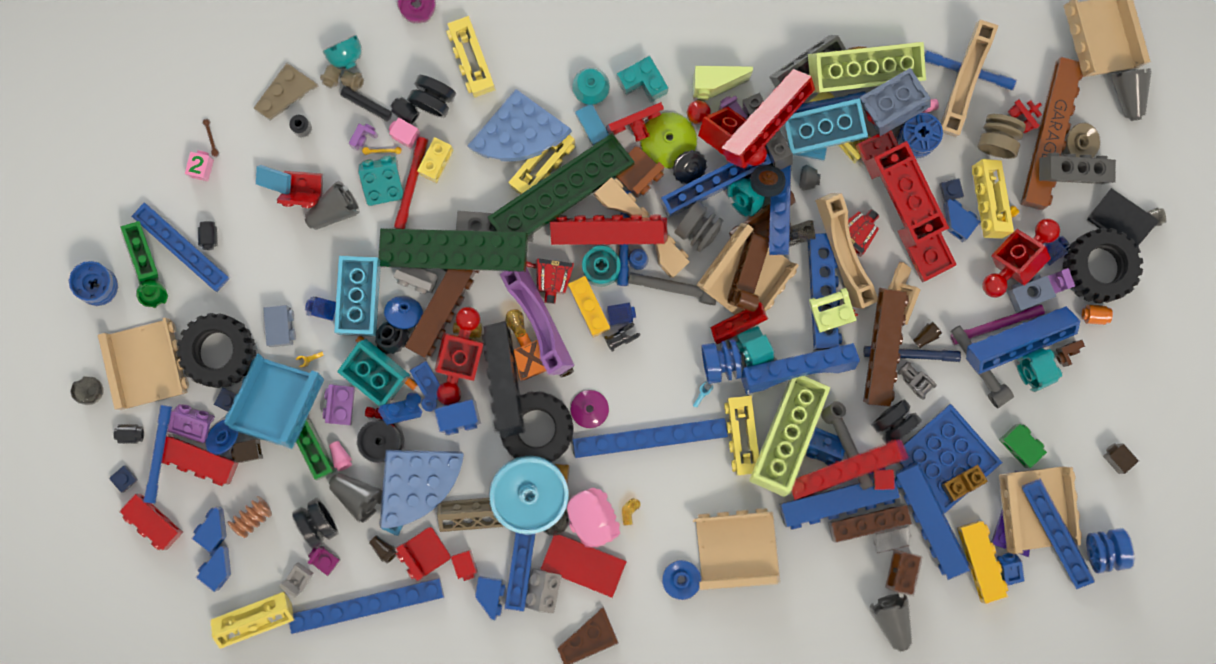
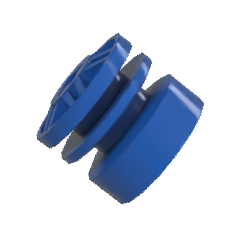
M920 113L903 124L898 131L897 143L900 145L907 141L915 158H924L940 144L943 137L942 125L932 114ZM920 130L922 131V134H925L924 137H921V133H918Z
M87 261L80 263L72 270L69 277V287L72 293L80 300L89 305L102 306L111 302L116 296L118 281L114 273L100 263ZM94 283L100 284L99 287H93Z
M735 339L729 340V349H727L726 342L721 341V350L719 351L715 343L701 345L708 384L721 382L722 373H725L728 381L732 380V371L735 379H741L742 359Z
M1124 528L1108 530L1107 535L1103 531L1088 533L1086 538L1087 555L1095 573L1111 572L1113 567L1118 571L1133 567V545Z

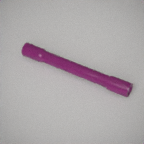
M1042 304L998 320L971 329H965L964 331L971 340L974 337L1018 322L1045 315V310ZM951 334L950 337L952 343L954 345L959 344L954 338V336Z

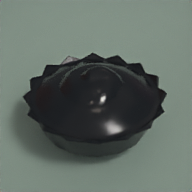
M685 151L676 158L673 166V175L681 184H688L705 175V170L708 168L706 165L707 160L699 151Z
M385 322L376 332L375 342L377 348L386 355L390 353L394 355L405 347L406 342L409 340L410 332L408 329H399Z

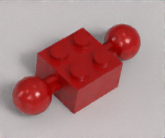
M702 100L693 101L687 108L688 119L694 124H701L698 136L723 155L722 147L746 121L744 117L729 106L711 114L709 105ZM765 146L749 162V165L757 166L765 161L767 157Z
M1048 218L1039 221L1035 227V236L1033 238L1016 229L991 255L995 266L1001 272L999 274L992 273L985 277L982 283L984 293L992 298L1001 297L1007 291V281L1011 277L1025 286L1051 259L1043 243L1054 242L1059 237V224L1055 220Z
M464 307L456 315V323L460 328L458 336L443 333L434 370L437 373L448 375L446 382L442 383L437 389V398L445 406L459 402L461 398V389L457 385L459 378L474 381L483 343L478 340L469 339L471 331L479 326L481 320L479 312L472 307Z

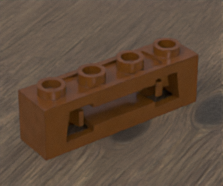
M899 505L828 523L832 541L836 543L912 524L907 505Z

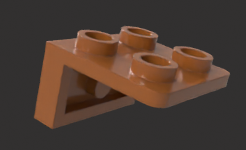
M636 146L628 153L634 160V165L616 178L638 198L641 194L644 196L651 189L650 185L654 181L658 182L664 176L665 167L660 162L656 164L640 147Z

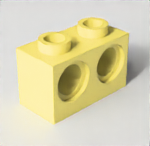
M434 137L417 170L419 175L437 183L454 151L452 145Z

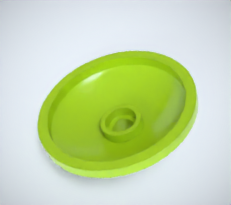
M666 112L661 113L660 116L646 123L650 137L641 140V148L656 164L660 162L666 169H672L676 158L685 151L696 150L697 134L695 128L684 116ZM672 135L673 139L667 140L666 136Z

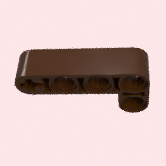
M751 232L747 237L728 294V304L752 312L756 310L759 304V296L754 293L769 249V237Z

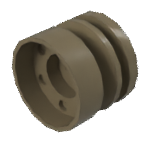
M987 115L986 124L983 126L984 131L987 133L981 134L977 146L978 149L998 158H1016L1020 149V143L1017 140L1023 138L1026 124L1008 115Z

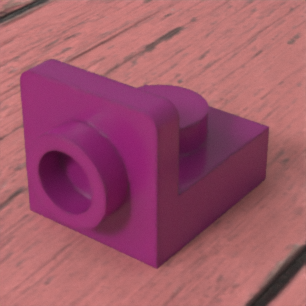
M320 546L318 549L314 548L308 555L310 559L307 563L314 565L325 575L329 576L340 562V559L323 546Z

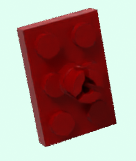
M662 102L612 122L605 127L608 133L613 132L615 135L626 130L625 126L629 125L636 142L650 137L643 119L647 117L648 120L660 116V112L664 110Z

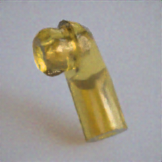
M632 498L622 507L623 526L633 525L632 514L641 506V502L638 499Z

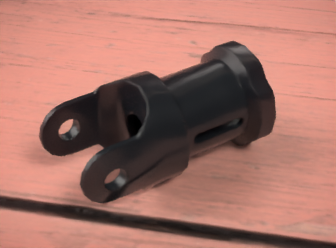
M634 323L618 329V332L609 337H604L611 352L620 345L628 344L640 337V333L632 336L626 334L627 330L634 327Z

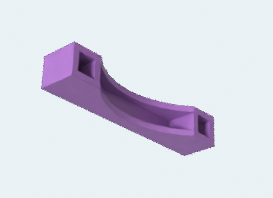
M527 267L526 272H502L500 276L507 291L522 307L533 326L539 343L540 359L548 375H561L575 366Z

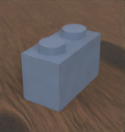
M287 305L263 307L266 346L293 345V340H296L295 329H292L294 311Z

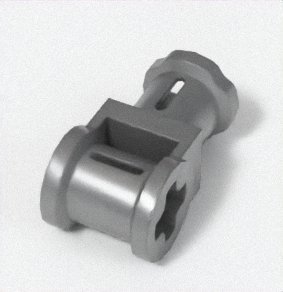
M910 361L905 363L897 372L909 381L907 385L922 400L926 398L925 395L932 388L937 387L936 383L922 371L917 372L911 366Z

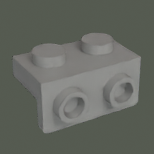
M400 268V271L396 270L393 276L398 280V284L405 287L411 285L415 287V291L426 294V292L432 294L438 280V275L420 268Z
M533 569L525 607L538 612L554 613L561 575Z

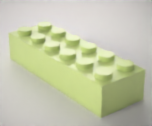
M924 42L808 54L809 75L812 76L815 87L813 93L880 86L909 68L912 69L919 81L926 80Z
M806 376L788 381L749 482L783 497L791 492L831 387Z

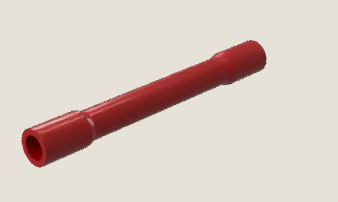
M417 137L413 160L394 224L395 229H405L409 208L419 174L417 170L425 155L428 144L427 138Z

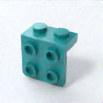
M383 156L380 160L375 161L368 159L359 164L358 172L367 205L372 206L402 200L404 193L398 173L396 156Z

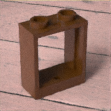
M893 550L885 588L913 596L922 557Z

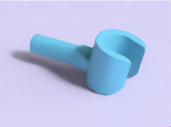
M706 382L700 386V394L693 404L694 407L697 408L705 395H708L713 390V385L709 390H706L704 387Z

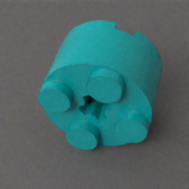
M595 246L583 257V274L592 285L598 287L608 286L615 282L618 277L617 275L620 273V258L610 247ZM600 262H603V265L607 267H604L603 270H599V267L596 266H599Z
M1041 348L1017 359V361L1020 360V364L1017 365L1018 373L1025 385L1029 384L1032 387L1030 390L1033 392L1057 383L1059 378L1062 377V371L1057 367L1054 361V353L1050 349L1045 350Z

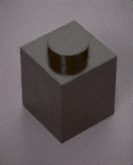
M254 439L234 443L231 449L232 459L236 463L263 459L260 440Z
M1124 443L1112 444L1106 449L1107 453L1103 456L1118 474H1126L1139 462Z

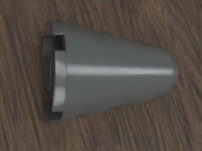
M1151 68L1146 69V73L1144 69L1118 73L1119 77H1117L1116 73L1111 74L1125 117H1130V121L1142 120V116L1146 115Z
M339 181L334 183L318 200L317 204L305 214V222L309 228L317 230L360 213V211H356L359 206L349 189L345 191L342 188L344 186L343 183Z
M341 473L333 475L329 480L331 492L359 522L364 523L370 519L377 511L374 509L376 504H381L383 491L380 488Z
M892 594L879 598L878 604L874 605L872 603L869 607L872 615L893 649L898 651L908 650L912 644L907 596L903 594V597H900L899 594Z

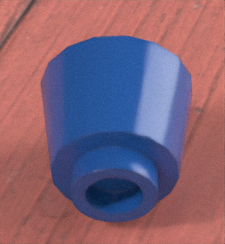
M635 249L631 251L628 256V264L631 268L642 270L648 265L649 257L644 250Z

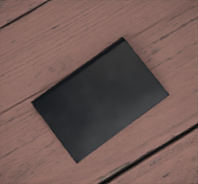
M1113 188L1108 191L1087 218L1089 222L1098 228H1106V230L1112 228L1116 229L1117 233L1124 232L1127 234V239L1132 238L1135 241L1133 244L1135 248L1139 247L1141 242L1159 222L1154 216Z

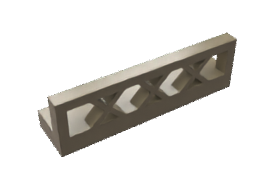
M490 498L442 501L438 504L437 517L440 532L505 527L495 517L491 508ZM484 517H490V518H492L491 521H487V522H485V521L482 520V519H483ZM465 518L473 520L471 523L463 522ZM443 520H452L454 523L443 525Z

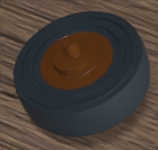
M763 165L756 168L750 180L754 192L764 197H773L780 194L786 182L784 173L779 168L771 165Z

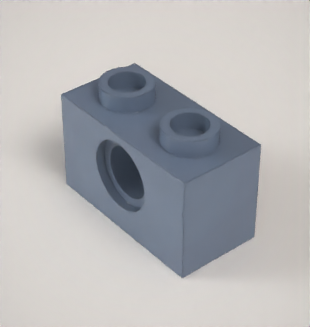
M1040 274L1034 276L1025 286L1017 283L1012 285V290L1007 291L1016 313L1056 297L1048 276L1041 278ZM1028 288H1032L1034 290L1033 297L1028 295Z

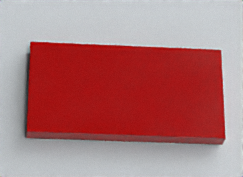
M554 533L541 570L560 574L561 578L613 598L627 561Z

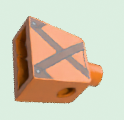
M528 333L517 336L520 347L514 350L520 380L524 381L546 372L540 359L538 340L531 342Z

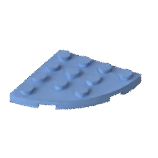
M516 89L469 143L468 147L485 158L500 159V161H521L539 156L550 147L557 146L572 130Z
M386 450L380 527L393 528L411 523L436 508L454 486L460 473L464 453L462 451Z

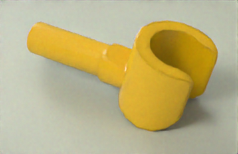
M323 351L308 357L298 356L296 360L304 359V364L298 367H307L311 361L324 356Z

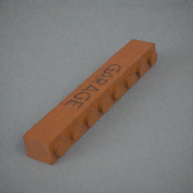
M1061 57L1055 63L1021 205L1043 210L1052 203L1053 195H1051V192L1057 182L1039 181V159L1047 157L1048 153H1060L1061 155V152L1065 150L1066 141L1064 139L1071 127L1069 119L1075 111L1073 103L1080 91V87H1078L1079 80L1083 77L1079 61Z

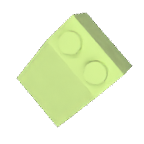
M695 66L693 98L707 101L709 98L718 96L749 81L753 67Z

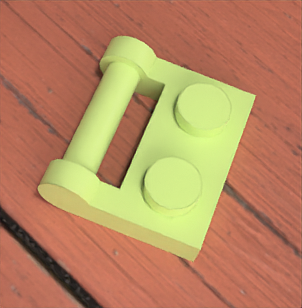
M846 288L825 297L809 299L819 333L857 321ZM841 299L844 305L819 312L818 309L819 306Z

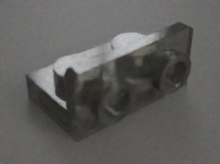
M813 220L790 226L789 247L816 239Z

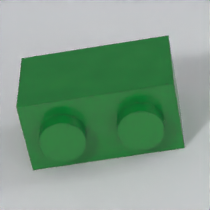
M1015 424L999 441L1024 468H1031L1047 453L1044 449L1045 446L1039 439H1034L1030 435L1031 430L1026 425Z

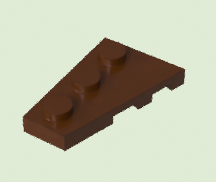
M604 607L557 648L563 664L576 663L619 644Z

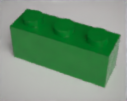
M140 221L120 226L121 234L139 285L147 280H158V272Z
M306 419L296 443L314 479L320 480L336 472L311 420Z

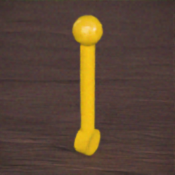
M364 147L362 152L364 155L392 152L400 154L402 149L400 147L395 149H369Z

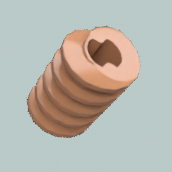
M257 496L258 503L254 500L251 501L252 508L248 505L245 506L246 513L241 510L239 511L240 518L235 515L233 516L235 523L227 521L229 527L243 538L248 537V532L252 533L254 527L258 528L260 522H265L266 517L272 516L270 507L259 496Z

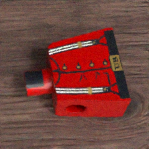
M870 209L865 216L858 211L848 220L852 244L859 257L866 252L879 230L874 224L879 218V214L873 209Z
M539 258L536 260L538 291L545 292L544 303L556 304V295L565 294L574 263Z

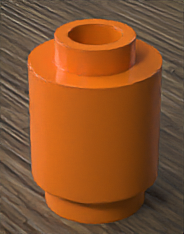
M1086 305L1082 309L1081 316L1086 324L1105 325L1106 323H1111L1113 311L1112 308L1103 305Z

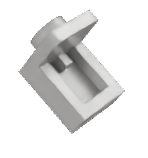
M298 562L294 565L288 577L280 584V588L288 595L296 597L304 590L314 573Z

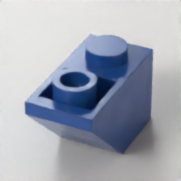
M949 199L943 205L945 219L949 226L947 231L961 242H964L970 237L981 221L977 219L976 214L963 209L960 202Z
M221 507L211 508L205 516L207 518L203 524L200 523L193 531L195 535L192 537V540L210 553L217 546L219 547L227 537L224 509Z
M226 545L217 546L211 552V559L208 563L204 562L199 567V574L196 576L198 580L213 592L219 591L231 576L229 549Z
M480 576L478 577L475 598L491 620H496L497 616H501L502 604H499L500 596L504 597L506 585L502 584L503 580Z

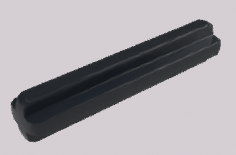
M347 86L342 88L340 95L343 98L385 121L390 120L392 116L390 110Z

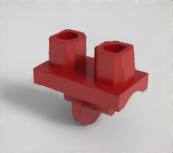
M1020 99L1015 101V105L1011 107L1008 113L1014 118L1023 113L1027 118L1024 121L1026 124L1024 133L1040 127L1031 114L1034 113L1039 118L1042 113L1038 108L1042 104L1038 103L1035 105L1030 100L1026 103L1030 108L1028 111Z

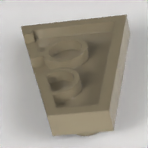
M286 63L254 109L267 119L272 120L286 110L293 102L304 97L311 89L314 90L318 87V84Z

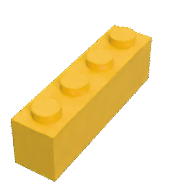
M976 521L957 527L980 601L987 604L1008 597V586L1006 581L1002 580L1000 574L1002 568L999 561L995 559L996 549L994 544L990 543L988 537L990 531L987 524H984L983 521Z

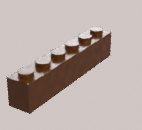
M448 269L405 347L425 359L434 355L437 349L435 344L438 339L442 340L443 333H446L444 328L455 317L454 310L457 306L460 307L465 299L463 294L466 289L470 290L474 283L472 278L475 273H479L481 270Z
M879 288L863 402L869 405L891 407V402L895 398L893 387L898 377L896 366L900 362L899 345L903 342V334L901 332L902 326L906 322L904 311L909 301L907 292L903 290Z

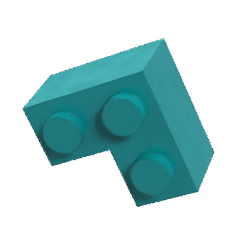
M650 55L617 73V81L625 95L640 87H643L651 102L668 94V86Z
M759 326L737 335L738 342H736L740 353L743 352V360L746 367L774 361V350L767 336L762 334Z

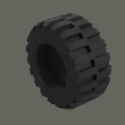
M1099 228L1078 237L1075 242L1071 243L1069 246L1070 250L1064 255V258L1067 260L1063 262V269L1069 268L1075 287L1072 288L1076 289L1075 294L1078 297L1084 296V300L1088 302L1108 303L1125 297L1126 294L1134 290V286L1140 282L1138 276L1143 274V268H1140V265L1143 264V258H1139L1138 253L1141 251L1139 247H1134L1135 241L1132 238L1127 239V234L1124 232L1117 233L1116 229L1110 228L1106 230V228ZM1099 248L1108 251L1117 263L1116 277L1110 283L1099 282L1089 271L1088 258L1095 249Z
M208 313L206 316L196 317L197 321L195 322L190 321L187 324L189 328L187 330L183 329L181 335H183L182 340L177 342V346H180V351H176L177 357L181 360L178 362L180 368H184V374L187 377L192 378V381L203 386L220 388L229 387L232 383L240 382L242 376H247L252 358L256 356V350L253 349L255 341L251 338L252 334L249 329L245 328L242 322L220 313ZM214 333L227 335L233 346L230 360L219 369L207 367L201 358L203 342Z
M541 391L521 394L523 416L534 410L546 412L554 421V436L546 445L532 447L527 445L519 434L502 438L500 435L502 444L515 459L535 456L552 463L567 451L572 441L574 425L571 414L565 404L552 394Z

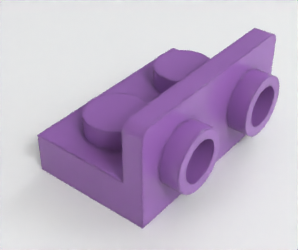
M329 384V388L325 390L327 407L323 409L325 423L351 425L355 387Z
M179 404L171 412L167 432L205 443L210 424L215 416L207 411H199L191 408L189 405Z

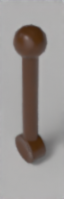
M204 119L203 125L206 126L212 147L211 155L217 157L219 151L215 147L209 127L210 120Z

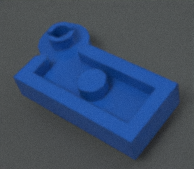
M425 361L411 369L410 372L425 396L421 403L422 408L427 412H431L437 407V389L440 383L428 362Z
M408 393L406 400L381 405L378 411L387 425L419 418L422 415V410L419 407L421 397L417 393Z

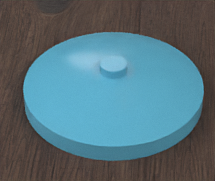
M535 456L519 457L506 463L494 476L489 492L490 504L495 517L503 526L517 533L534 534L550 528L561 518L568 503V487L561 471L550 461Z

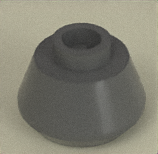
M809 165L803 166L800 174L799 187L803 191L814 189L820 183L821 174H818L817 169Z

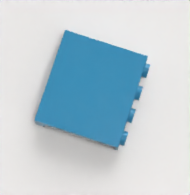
M257 353L255 359L250 364L247 376L242 381L239 393L234 397V403L230 411L227 412L224 423L232 430L293 449L324 382V378L316 371L311 370L308 373L264 359Z

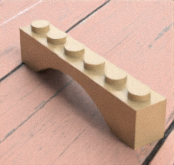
M981 19L976 23L941 121L943 133L954 137L960 135L973 90L999 25Z
M611 177L593 194L606 209L616 210L630 217L631 215H642V218H646L650 215L644 207L640 208L635 203L637 200L631 193L627 194L622 189L624 186L618 179L614 180ZM668 235V240L665 244L654 245L657 252L658 265L670 278H673L690 261L687 259L689 257L683 249L678 250L674 245L676 242Z
M830 193L815 200L852 307L863 309L876 303L878 297L873 283L862 268L852 244L848 226V210L842 193Z

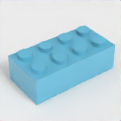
M860 98L795 113L785 123L793 155L868 138Z
M339 256L334 333L338 335L376 336L381 268L379 258Z

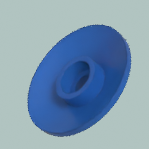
M407 296L391 299L384 309V316L387 322L399 329L415 327L423 315L421 305L415 299Z
M225 420L214 425L208 433L205 444L206 449L212 454L218 455L226 452L232 447L238 437L239 432L230 429L224 423Z
M675 561L668 565L663 573V587L667 594L675 599H689L700 588V572L694 564L688 561ZM679 576L685 577V581L683 583L678 582Z

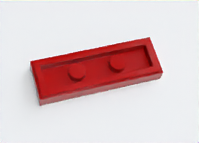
M759 302L755 311L752 312L745 309L710 327L714 341L718 345L721 341H726L768 320L764 305L762 302Z

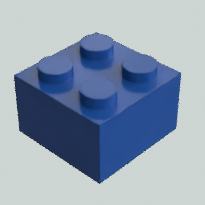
M473 399L434 409L440 432L448 436L459 433L458 429L462 428L466 431L477 429V425L481 424L477 404Z

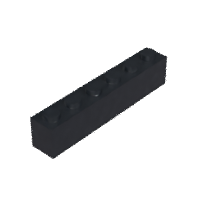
M506 321L483 326L484 334H482V341L486 345L484 357L489 368H486L488 379L491 381L489 393L493 397L491 409L496 418L493 421L494 429L496 432H499L502 438L525 433L511 329Z

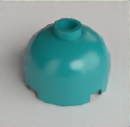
M357 35L322 52L331 65L337 68L345 67L347 70L357 65L355 61L362 54V46Z
M742 178L729 185L727 189L728 198L732 197L734 201L732 203L733 208L745 217L748 215L751 217L762 208L765 201L764 196L757 194L752 189L750 178Z

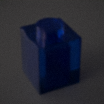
M630 302L607 306L610 327L633 323V318H636L635 307H631Z

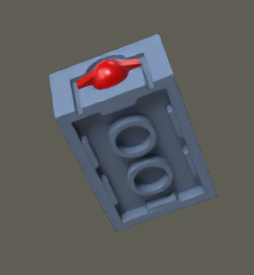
M911 68L859 97L867 120L872 123L880 136L931 107V98Z

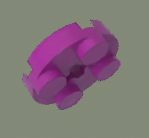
M398 0V8L402 17L407 21L422 23L429 21L430 17L434 14L436 1L419 0L422 5L415 8L412 2H416V0Z

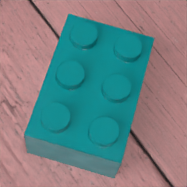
M367 339L357 343L337 371L378 406L390 404L411 376V374Z

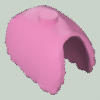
M594 487L576 494L567 505L571 531L573 533L576 532L581 542L591 548L612 542L620 535V524L615 522V510L607 501L608 496L606 492H602L601 489Z

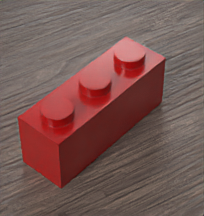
M135 494L119 511L123 515V520L130 525L136 526L138 528L136 531L143 537L147 536L152 541L151 545L159 551L168 550L183 533L179 527L152 503L144 502L142 494Z

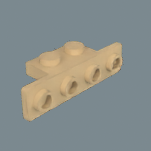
M899 262L888 289L907 292L909 301L904 311L906 315L905 325H907L921 290L918 287L906 285L911 268L904 262Z

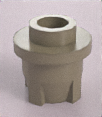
M333 65L327 66L324 74L320 76L322 84L330 88L337 86L341 70Z
M345 70L341 81L342 85L357 91L363 86L364 78H362V74L359 72L353 73Z

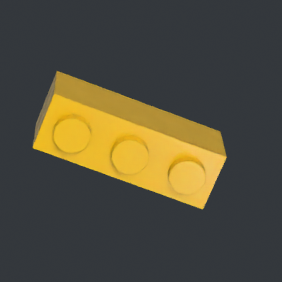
M586 276L569 283L568 287L592 337L594 338L609 331L610 326Z

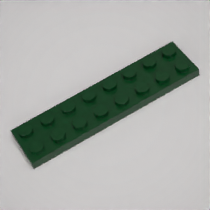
M611 133L487 218L497 232H526L529 237L598 190L611 177L614 179L632 167L635 162L613 133Z
M380 228L378 258L380 259V267L526 272L528 233Z

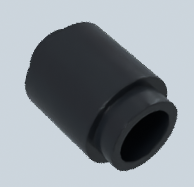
M403 97L400 99L396 98L391 104V112L409 124H413L420 114L417 111V107Z
M295 115L289 122L290 129L298 137H306L311 133L312 125L305 116Z
M204 221L199 223L198 246L202 247V250H213L215 246H218L215 222Z
M119 424L117 428H114V440H117L118 444H138V442H143L144 428L138 424Z

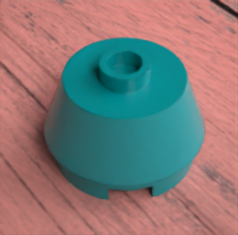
M587 68L575 76L572 90L580 102L587 105H595L607 97L610 83L608 77L601 70Z

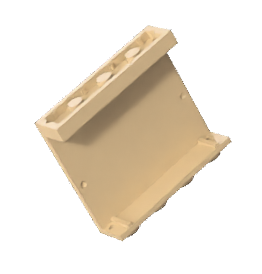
M1071 0L1063 5L1083 77L1140 68L1151 62L1133 0H1089L1082 2Z
M744 223L739 225L697 283L699 288L734 315L745 310L730 305L727 301L745 241L750 233L753 232V228ZM769 249L754 293L759 296V302H762L765 311L773 306L774 299L784 291L785 284L794 277L799 266L797 263L789 261L783 255H770Z
M164 317L163 321L113 334H98L115 410H124L188 393L189 382L187 377H184V368H180L178 363L181 360L177 357L176 351H180V346H177L178 340L175 339L174 335L176 327L171 319Z
M1061 466L999 474L1007 552L1020 554L1023 553V550L1053 546L1022 489L1023 485L1040 478L1074 542L1078 546L1081 545L1082 533L1079 529L1078 520L1080 514L1077 510L1076 501L1078 495L1075 490L1073 467Z
M767 508L756 509V513L748 514V510L736 511L737 515H729V512H719L716 517H710V513L698 514V518L693 519V522H696L702 575V581L699 582L700 590L780 583L773 511L768 512Z

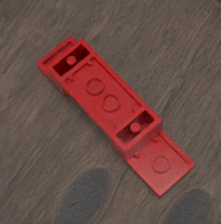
M892 130L882 136L877 134L856 144L855 146L871 179L881 177L902 220L904 228L897 232L921 281L925 282L956 266L957 264L941 233L949 229V226L908 142L906 141L898 145Z

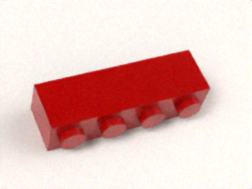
M166 435L162 464L177 465L176 469L183 472L193 471L195 472L194 476L201 479L211 478L213 479L212 483L219 486L231 483L239 463Z

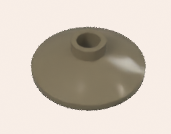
M1079 123L1072 127L1067 136V149L1069 153L1076 154V157L1092 155V158L1097 154L1100 148V136L1096 128L1088 123Z

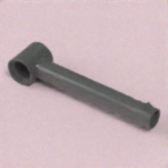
M630 272L629 284L697 297L700 303L716 305V300L696 285Z
M959 325L950 332L966 354L967 346L971 345L972 342L961 325ZM991 370L979 374L991 391L988 394L989 400L997 409L1014 398L1010 388L1006 384L1000 385Z
M835 401L822 410L821 417L825 423L833 424L847 457L851 458L859 455L842 418L846 414V408L841 402ZM869 474L857 477L862 490L874 486Z

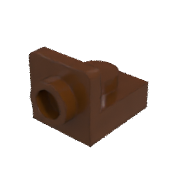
M1077 340L1055 349L1057 352L1056 359L1059 364H1062L1063 367L1072 365L1069 356L1080 353V349L1085 347L1083 340Z

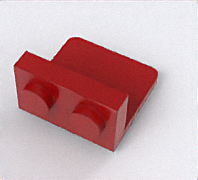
M284 171V173L291 175L290 193H281L277 198V203L285 207L301 205L302 208H312L323 196V174Z
M428 527L396 548L398 551L396 556L401 563L405 562L408 567L406 570L412 580L415 578L416 581H419L451 559V555L432 527Z

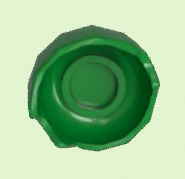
M147 280L141 283L136 290V297L139 303L145 307L156 308L159 304L167 302L168 294L166 288L157 280Z

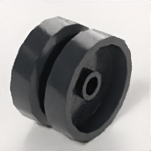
M418 75L414 83L417 89L411 90L407 100L429 114L445 118L449 111L446 103L453 102L456 91L432 77Z
M905 399L886 409L871 424L877 433L888 429L882 436V440L886 444L902 439L922 421L917 413H910L905 416L911 408Z
M383 419L368 422L361 428L357 436V447L363 458L370 462L382 463L385 462L386 450L402 451L405 438L403 431L396 423L387 425Z
M318 498L308 502L307 509L300 507L292 512L299 532L313 549L323 544V536L329 540L338 535V529L332 516Z

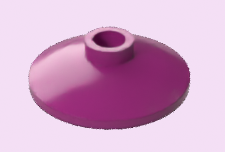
M582 391L575 396L571 403L572 418L581 427L596 428L603 424L608 417V402L597 391ZM588 405L594 408L591 413L586 411Z

